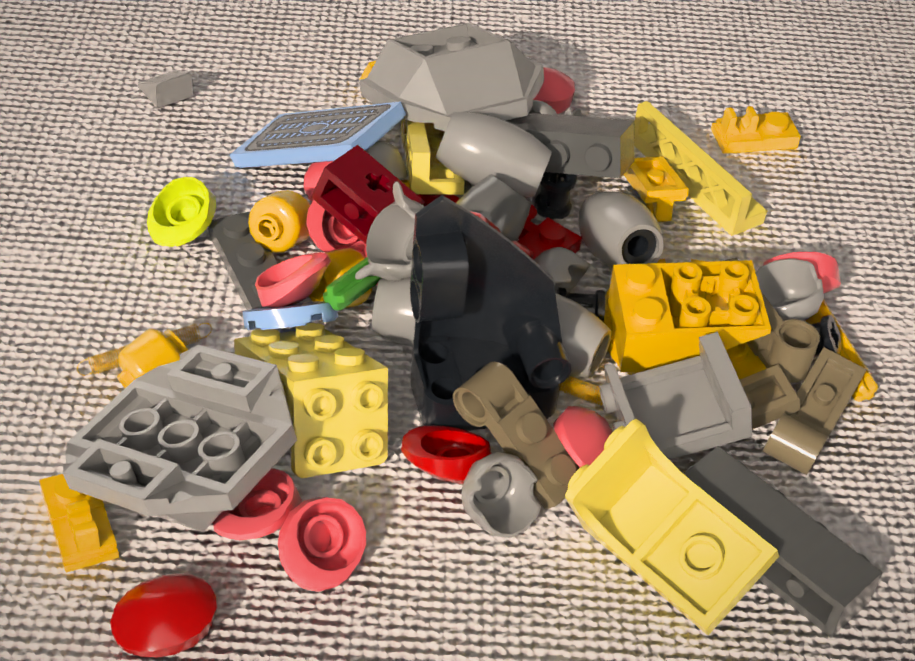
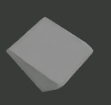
M172 71L138 82V88L156 108L193 97L192 75L189 72Z

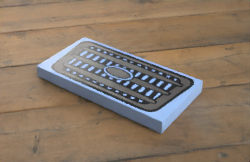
M400 101L279 114L229 155L235 167L239 168L334 161L356 145L367 151L403 120L406 113Z

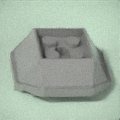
M464 23L388 39L368 77L359 80L361 96L373 104L401 101L406 116H404L405 120L434 123L435 129L445 132L453 112L480 113L497 117L504 121L527 116L533 106L532 100L539 93L544 83L543 64L527 58L509 40L472 23Z
M198 344L181 353L179 361L158 366L136 378L67 442L66 464L63 466L62 473L69 489L147 516H157L204 533L223 511L233 510L297 441L277 365Z

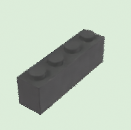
M529 113L527 116L506 120L532 134L552 151L545 172L621 178L634 162V120Z
M717 446L683 473L778 550V559L759 580L830 638L869 604L883 572L874 566L864 555L857 553L831 533L822 523L814 520L793 504L783 493L774 489L750 471L741 461L733 458Z

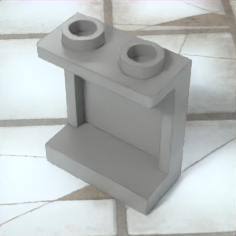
M718 332L699 337L700 356L621 378H619L614 363L604 365L606 384L599 385V392L606 414L615 412L618 422L613 423V430L620 426L626 427L632 420L638 419L646 425L650 437L669 460L752 437L751 404Z

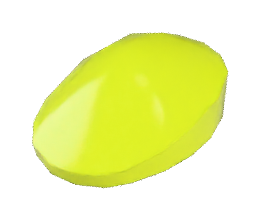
M181 177L172 180L156 196L148 212L147 227L154 243L168 247L181 246L200 236L211 224L217 208L215 195L203 182L196 178Z

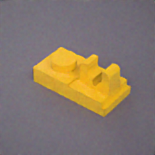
M747 106L746 114L741 117H737L733 107L726 108L723 118H717L716 123H712L711 131L723 154L797 149L801 138L788 112L757 114L753 106Z
M663 156L634 158V162L624 173L627 181L638 192L646 203V207L653 213L658 222L671 221L674 201H686V197H688L689 188Z
M63 474L39 480L41 493L66 573L119 558L116 540L103 500L69 489Z

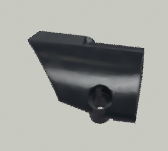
M441 195L415 213L410 301L415 319L410 382L421 421L424 426H447L467 431L487 429L486 425L476 427L462 418L454 405L453 393L490 362H499L509 368L526 393L532 397L546 419H549L554 415L557 408L560 385L569 377L572 371L570 361L562 344L554 281L541 266L507 237L464 207Z

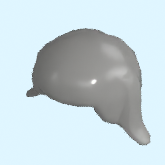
M398 181L393 184L395 202L384 208L370 227L366 243L369 264L355 274L356 280L363 279L369 275L395 282L411 278L415 213L423 209L424 206L405 196Z

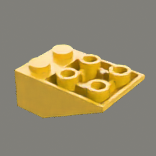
M752 260L613 265L608 308L621 372H643L700 356L699 337L718 332L725 349H729L768 335L771 332V325Z

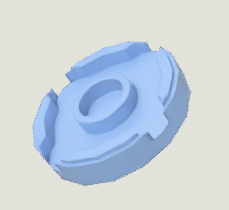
M325 301L296 303L284 307H263L243 311L244 327L247 330L304 326L315 320L330 322L338 318L337 311L333 310L329 302L325 303Z

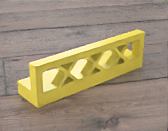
M645 101L638 104L634 121V146L644 156H663L689 188L688 196L731 236L764 223L767 210L752 197V193L651 103Z
M401 120L400 133L410 189L416 194L464 195V179L454 174L436 158L445 132L435 129L434 123Z

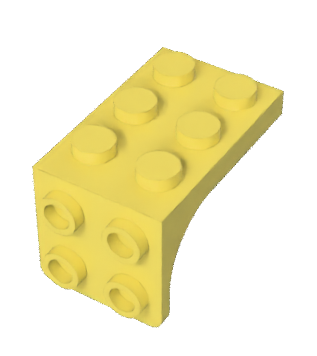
M307 323L304 326H296V331L281 333L276 329H257L251 332L250 337L234 339L235 354L277 365L297 441L290 448L291 470L299 478H308L380 465L386 461L388 457V368L365 354L363 349L355 348L344 341L343 337L331 333L325 329L324 325L319 323Z
M638 419L632 420L626 427L620 426L614 430L605 442L604 451L591 465L586 464L580 467L568 483L565 498L582 527L708 636L779 557L776 548L685 476L656 446L649 435L646 425Z

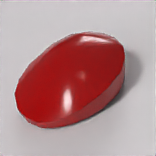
M419 426L411 429L403 436L401 451L406 459L420 470L439 480L462 485L472 464L492 454L490 442L482 436L467 430L447 426Z
M188 573L165 574L141 582L128 591L115 605L110 621L113 637L121 649L140 657L158 658L180 653L194 647L208 634L217 609L216 595L211 585L203 578Z

